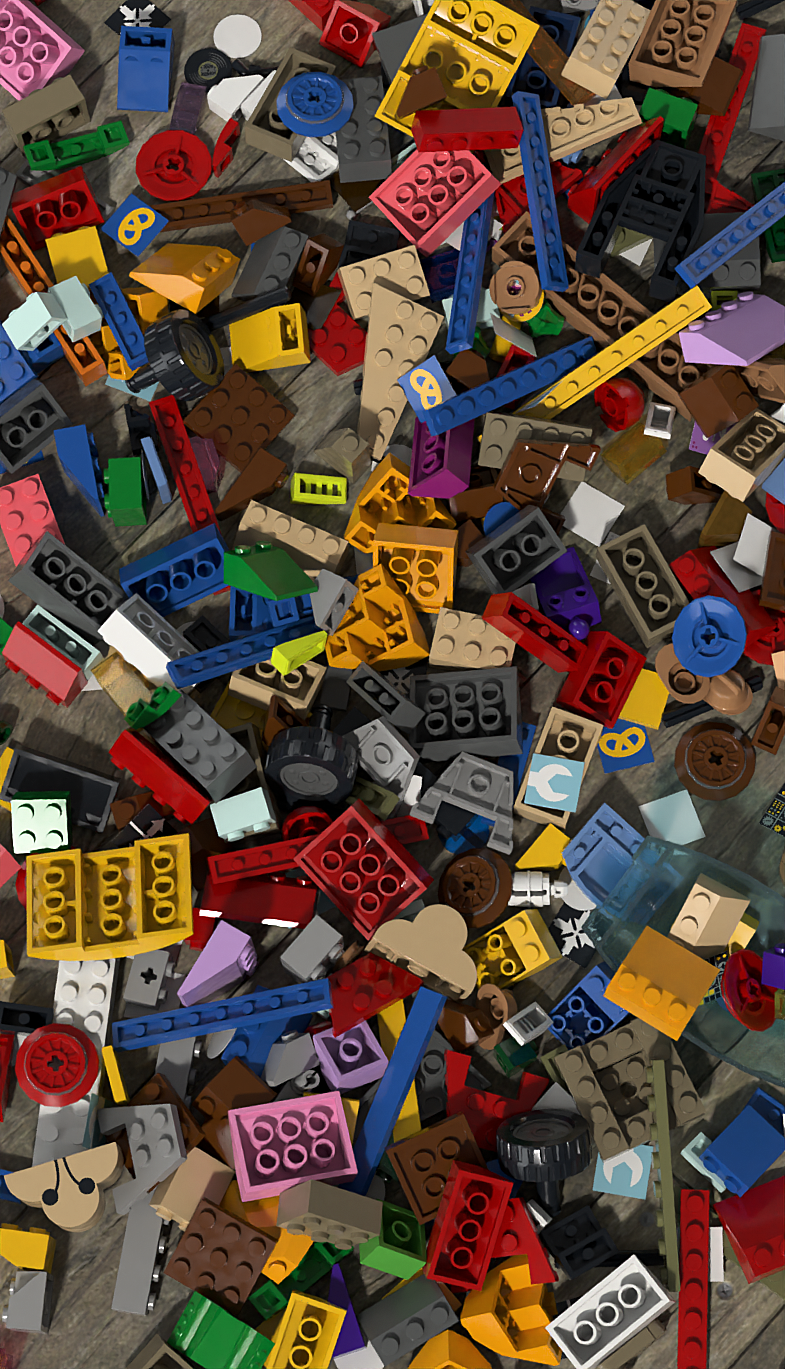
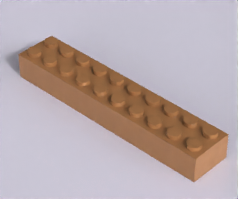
M527 211L492 247V261L499 267L510 261H520L536 268L539 272L531 217ZM562 240L569 288L564 292L543 291L544 298L548 300L551 307L559 315L564 316V320L585 337L592 336L594 344L603 350L653 315L652 312L602 273L600 279L575 271L576 251ZM674 333L624 369L667 404L676 407V411L690 422L693 417L678 396V393L716 364L685 362L679 334Z

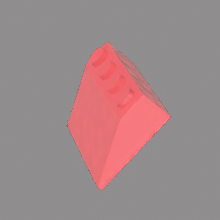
M416 150L369 198L400 232L415 245V248L425 257H428L501 183L469 150L420 153Z

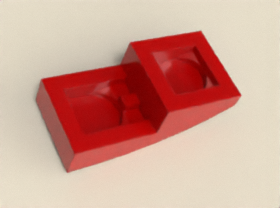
M232 118L228 120L221 131L214 149L212 165L214 176L217 178L221 176L234 159L231 146L241 135L239 123Z

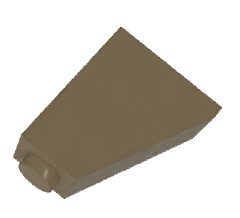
M350 428L331 431L314 450L315 454L346 477L352 484H355L371 466L369 443Z

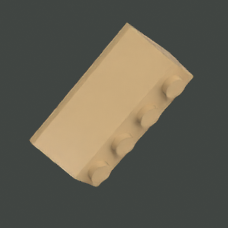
M251 500L240 522L232 550H235V546H254L258 541H269L272 543V546L282 548L313 582L322 568L339 575L350 552L349 541Z
M700 873L667 938L703 960L720 954L726 948L751 899Z

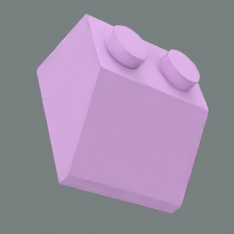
M366 1020L336 1038L333 1036L332 1028L313 1035L321 1074L331 1092L339 1091L341 1095L384 1076L389 1061Z

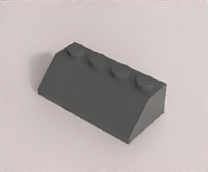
M785 34L762 36L759 42L748 131L784 142Z
M48 531L42 535L24 556L8 579L11 584L92 646L103 639V636L98 632L101 626L117 608L129 599L126 593Z

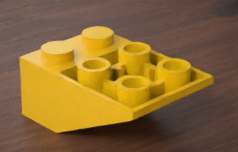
M300 303L272 307L229 324L233 366L237 364L246 373L311 363L307 317Z
M538 909L523 910L462 949L471 957L476 966V986L478 989L487 983L494 984L502 990L563 958Z
M1 1223L0 1255L24 1271H42L51 1274L57 1240L50 1236V1232H47L46 1229L30 1227L29 1232H24L18 1225Z

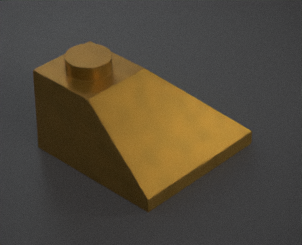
M724 490L700 534L697 548L714 545L718 548L738 542L747 514L751 515L752 511L741 500L732 497Z

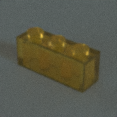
M116 651L90 671L100 687L126 717L128 708L134 702H137L141 697L149 703L155 690L149 691L147 688L150 685L141 673L136 675L134 673L137 670L135 666L128 663L125 659L123 660ZM142 728L137 729L138 732L143 730Z

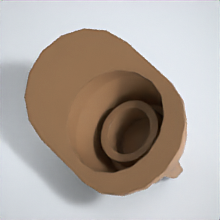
M673 643L665 645L656 656L655 668L669 694L682 703L694 704L701 701L707 696L710 689L709 677L694 675L681 665L675 655Z
M728 670L722 675L709 678L710 689L707 696L702 700L711 705L715 710L722 714L737 715L749 708L753 699L752 690L739 673L734 670Z
M487 983L478 990L475 1008L481 1009L495 1033L479 1044V1046L483 1049L492 1050L494 1046L502 1042L506 1031L503 1024L517 1014V1004L512 990H502L494 984Z

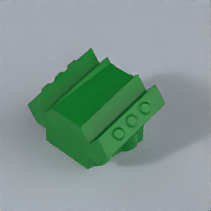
M196 1291L193 1293L167 1340L168 1344L206 1369H261L275 1345L274 1342Z

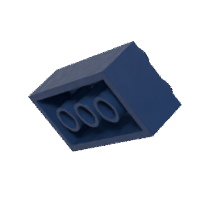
M530 6L527 19L538 24L540 27L508 85L505 95V107H513L512 95L517 91L539 94L541 109L559 107L566 78L561 73L575 48L579 34L580 17Z

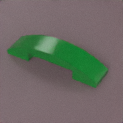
M122 121L98 126L97 132L51 144H49L48 140L24 145L23 149L31 171H48L74 167L98 160L125 148L130 142Z
M316 1242L314 1247L306 1252L298 1266L282 1282L277 1284L273 1280H269L253 1293L248 1300L264 1320L267 1321L287 1307L293 1289L304 1293L332 1270L333 1265L340 1263L354 1247L342 1250L336 1248L333 1243Z

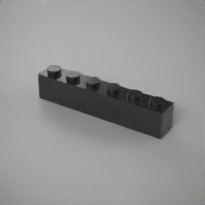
M354 707L334 728L333 732L343 736L372 721ZM418 761L413 775L422 777L421 799L425 792L439 778ZM441 801L433 823L438 826L436 830L441 836L447 840L451 837L456 842L477 819L478 814Z

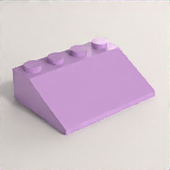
M751 291L738 294V298L721 304V308L707 312L704 318L690 322L687 328L679 332L685 362L738 366L750 365L785 343V306L766 295L753 294Z
M222 920L220 921L177 992L184 1008L210 1003L243 982L247 975L250 977L253 975L259 962L256 961L258 956L249 935Z

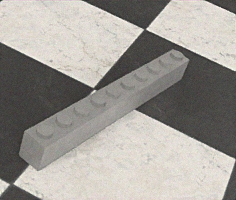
M198 1036L161 1043L155 1075L161 1073L166 1076L189 1111L192 1104V1096H188L190 1085H195L197 1069L193 1068L195 1057H200L202 1041H198ZM158 1185L143 1200L138 1199L131 1206L132 1210L129 1211L111 1307L114 1311L148 1316L149 1310H154L156 1293H152L154 1281L159 1282L162 1267L157 1264L159 1253L164 1254L167 1237L162 1235L164 1225H169L170 1221L156 1215L157 1210L149 1205Z

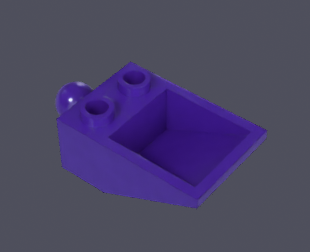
M574 547L567 548L566 553L529 579L530 584H535L540 613L577 640H582L588 636L590 626L602 623L598 599Z

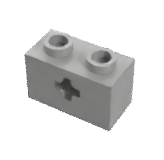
M157 949L134 956L123 996L126 1003L159 1011L160 1004H165L168 995V988L165 987L167 978L172 977L175 970V961H172L173 957L170 952ZM153 972L157 979L151 980L149 984L145 977H150Z

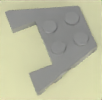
M382 716L342 737L354 747L358 756V763L380 787L393 792L400 798L393 811L387 817V819L397 818L420 756L392 724Z
M461 752L436 783L412 807L409 815L433 824L441 801L495 821L487 846L510 855L513 849V771Z
M158 1104L102 1108L97 1110L101 1134L108 1136L126 1128L136 1179L112 1189L118 1214H127L132 1210L131 1206L138 1199L143 1200L149 1194L150 1188L158 1181H164L187 1160L178 1111L175 1105Z

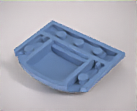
M606 803L599 807L561 852L562 857L565 858L569 874L578 888L591 902L609 915L622 921L637 923L636 925L644 926L685 878V875Z

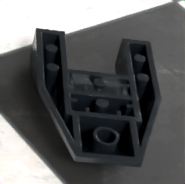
M656 140L604 191L576 252L575 271L600 279L624 227L667 242L651 277L649 296L669 303L674 301L684 282L683 278L674 268L695 252L704 226L706 156Z

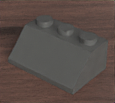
M283 226L257 240L231 294L232 297L246 302L284 286H287L291 291L309 235Z
M425 1274L356 1315L384 1366L389 1365L459 1321L437 1282L427 1279Z

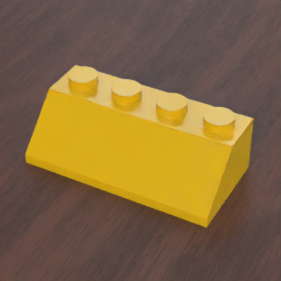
M293 1289L266 1369H328L347 1310L319 1297Z

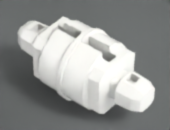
M527 870L526 872H515V874H511L513 886L508 905L528 908L550 905V895H554V898L568 895L567 882L554 880V883H549V873H542V871Z

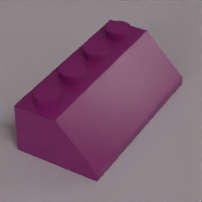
M418 417L415 418L408 494L410 496L450 499L469 487L475 418L436 436H431L426 421L421 423Z

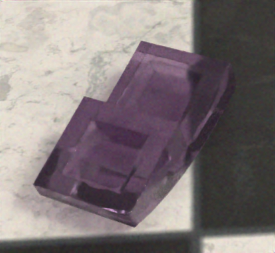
M181 83L171 118L170 130H183L195 135L201 119V109L207 94V86Z

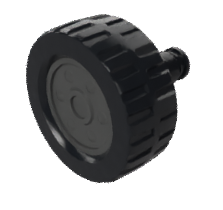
M177 309L160 317L147 327L144 335V347L149 363L139 368L131 379L125 380V383L131 392L139 393L141 389H146L160 381L163 387L174 397L183 401H193L221 384L224 378V361L214 336L204 322L188 310Z
M318 704L311 710L312 715L310 716L308 726L285 729L271 740L265 761L264 777L270 789L286 801L301 806L329 807L343 802L352 793L357 774L358 756L350 742L337 733L329 731L333 715L332 709L327 705Z
M538 1109L509 1117L499 1125L496 1131L497 1156L501 1170L514 1179L536 1182L539 1206L550 1217L559 1215L561 1212V1207L559 1206V1180L581 1173L591 1163L592 1140L587 1120L572 1111Z

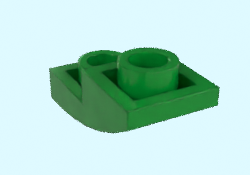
M165 681L162 686L153 692L149 703L141 697L137 702H134L128 708L124 720L135 730L142 728L163 715L180 698L181 694Z

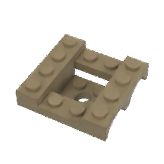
M640 1018L581 1047L577 1046L554 1057V1063L570 1090L579 1114L589 1123L591 1136L603 1163L651 1141L649 1124L654 1123L653 1112L648 1111L647 1095L652 1094L651 1083L646 1082L645 1066H650L649 1059L661 1058L664 1060L669 1132L706 1113L670 1037ZM641 1051L640 1053H638V1054H636V1055H634V1056H632V1057H629V1056H631V1055H633V1054H635V1053ZM624 1058H627V1059H625V1060H623V1061H621V1062H619V1063H617V1064H615V1065H613V1066H610V1065H612V1064H614V1063H616V1062H618V1061H620V1060H622V1059H624ZM605 1067H608V1068H606V1069H604V1070H602V1071H600V1072H598V1073H596V1074H593V1073H595V1072H597V1071H599V1070H601V1069H603V1068H605ZM629 1082L635 1086L636 1094L633 1097L627 1098L621 1094L620 1086L623 1083Z

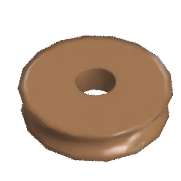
M355 941L337 961L332 972L339 971L355 962L364 950L365 945L360 947L358 945L359 941Z

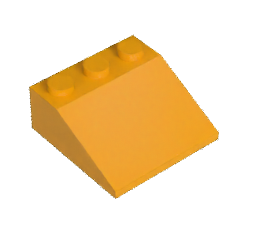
M167 243L132 270L129 277L196 314L232 285L240 258L233 255L229 250L218 246Z
M378 523L373 539V568L379 564L386 568L412 605L414 611L439 614L440 607L453 610L458 557V530Z
M646 926L610 981L603 996L675 1041H678L720 972V969L649 926Z

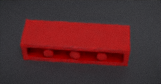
M516 107L416 111L411 131L418 153L518 148L523 127Z
M507 592L491 595L482 616L483 620L556 672L579 670L588 647L514 593Z

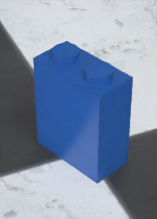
M748 1105L706 1148L699 1159L703 1161V1165L708 1171L715 1173L724 1181V1185L729 1191L736 1193L741 1198L785 1151V1138L755 1109Z

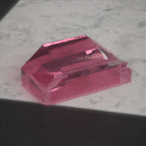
M198 436L189 438L207 493L210 494L218 491L223 479V473L213 440L211 438L202 439Z

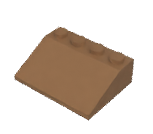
M655 0L628 63L630 81L651 87H702L736 7L737 0Z

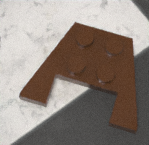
M516 439L493 485L494 489L520 511L528 505L539 507L558 536L566 520L565 517L542 506L565 461L591 471L601 448L594 444Z

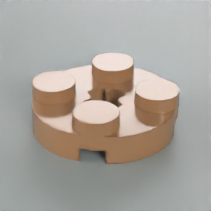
M510 261L500 266L501 269L492 276L489 286L490 296L494 304H497L505 313L513 315L525 314L535 308L542 295L538 270L520 261ZM518 280L521 290L519 294L514 295L515 292H511L510 288Z

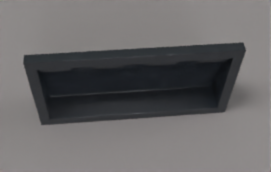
M18 744L14 749L0 792V800L11 803V799L16 792L70 791L72 824L103 833L111 811L110 803L114 802L121 778Z

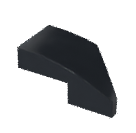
M124 404L133 456L141 455L142 450L144 453L141 439L149 436L152 438L156 452L159 451L155 425L151 422L150 416L145 413L142 415L133 410L131 405Z

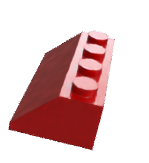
M715 545L689 550L668 564L690 602L710 595L725 598L738 608L745 620L747 632L745 648L777 627L765 609L758 605V600L749 589L740 593L737 591L710 553L717 549Z
M209 871L206 877L200 915L305 929L316 915L319 887L309 876L290 878L280 872L212 885Z
M453 1160L426 1249L427 1263L422 1267L427 1279L477 1291L482 1290L513 1187V1181L481 1166Z

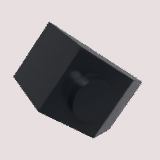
M0 1001V1032L29 1036L37 1028L53 1023L55 1009Z

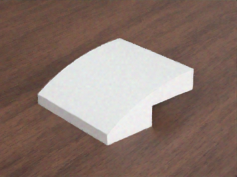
M335 132L323 137H306L292 162L285 161L310 182L325 181L339 168Z

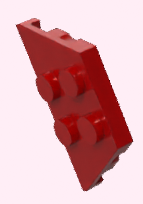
M558 161L549 163L555 199H557L583 177V172L577 168L574 170L563 166ZM524 174L502 183L495 190L494 196L500 221L503 224V234H505L526 211L530 214Z
M371 952L326 977L331 982L333 1008L329 1009V1015H331L333 1036L335 1038L419 990L420 986L423 987V980Z

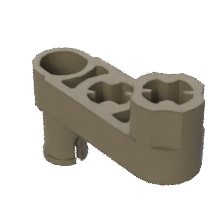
M656 1317L639 1331L636 1336L604 1360L596 1369H627L625 1365L664 1335L667 1329Z

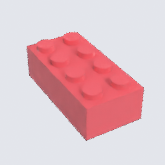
M39 474L0 487V525L16 567L46 531L65 545Z

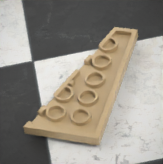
M632 97L601 101L599 104L589 106L576 104L573 108L561 109V107L541 109L549 163L642 124ZM520 146L510 149L484 150L492 173L501 184L524 174Z
M373 282L371 284V304L368 315L369 324L368 334L366 335L363 385L360 397L361 406L357 434L369 443L370 457L380 461L408 400L397 379L425 361L444 316Z

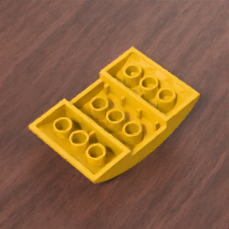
M435 0L374 117L413 137L411 127L415 113L397 121L394 115L407 82L412 77L411 73L425 65L429 69L436 68L447 98L423 110L497 107L540 26L494 0Z
M189 833L134 841V847L83 854L81 849H72L26 856L28 957L63 961L121 958L161 949L193 935Z

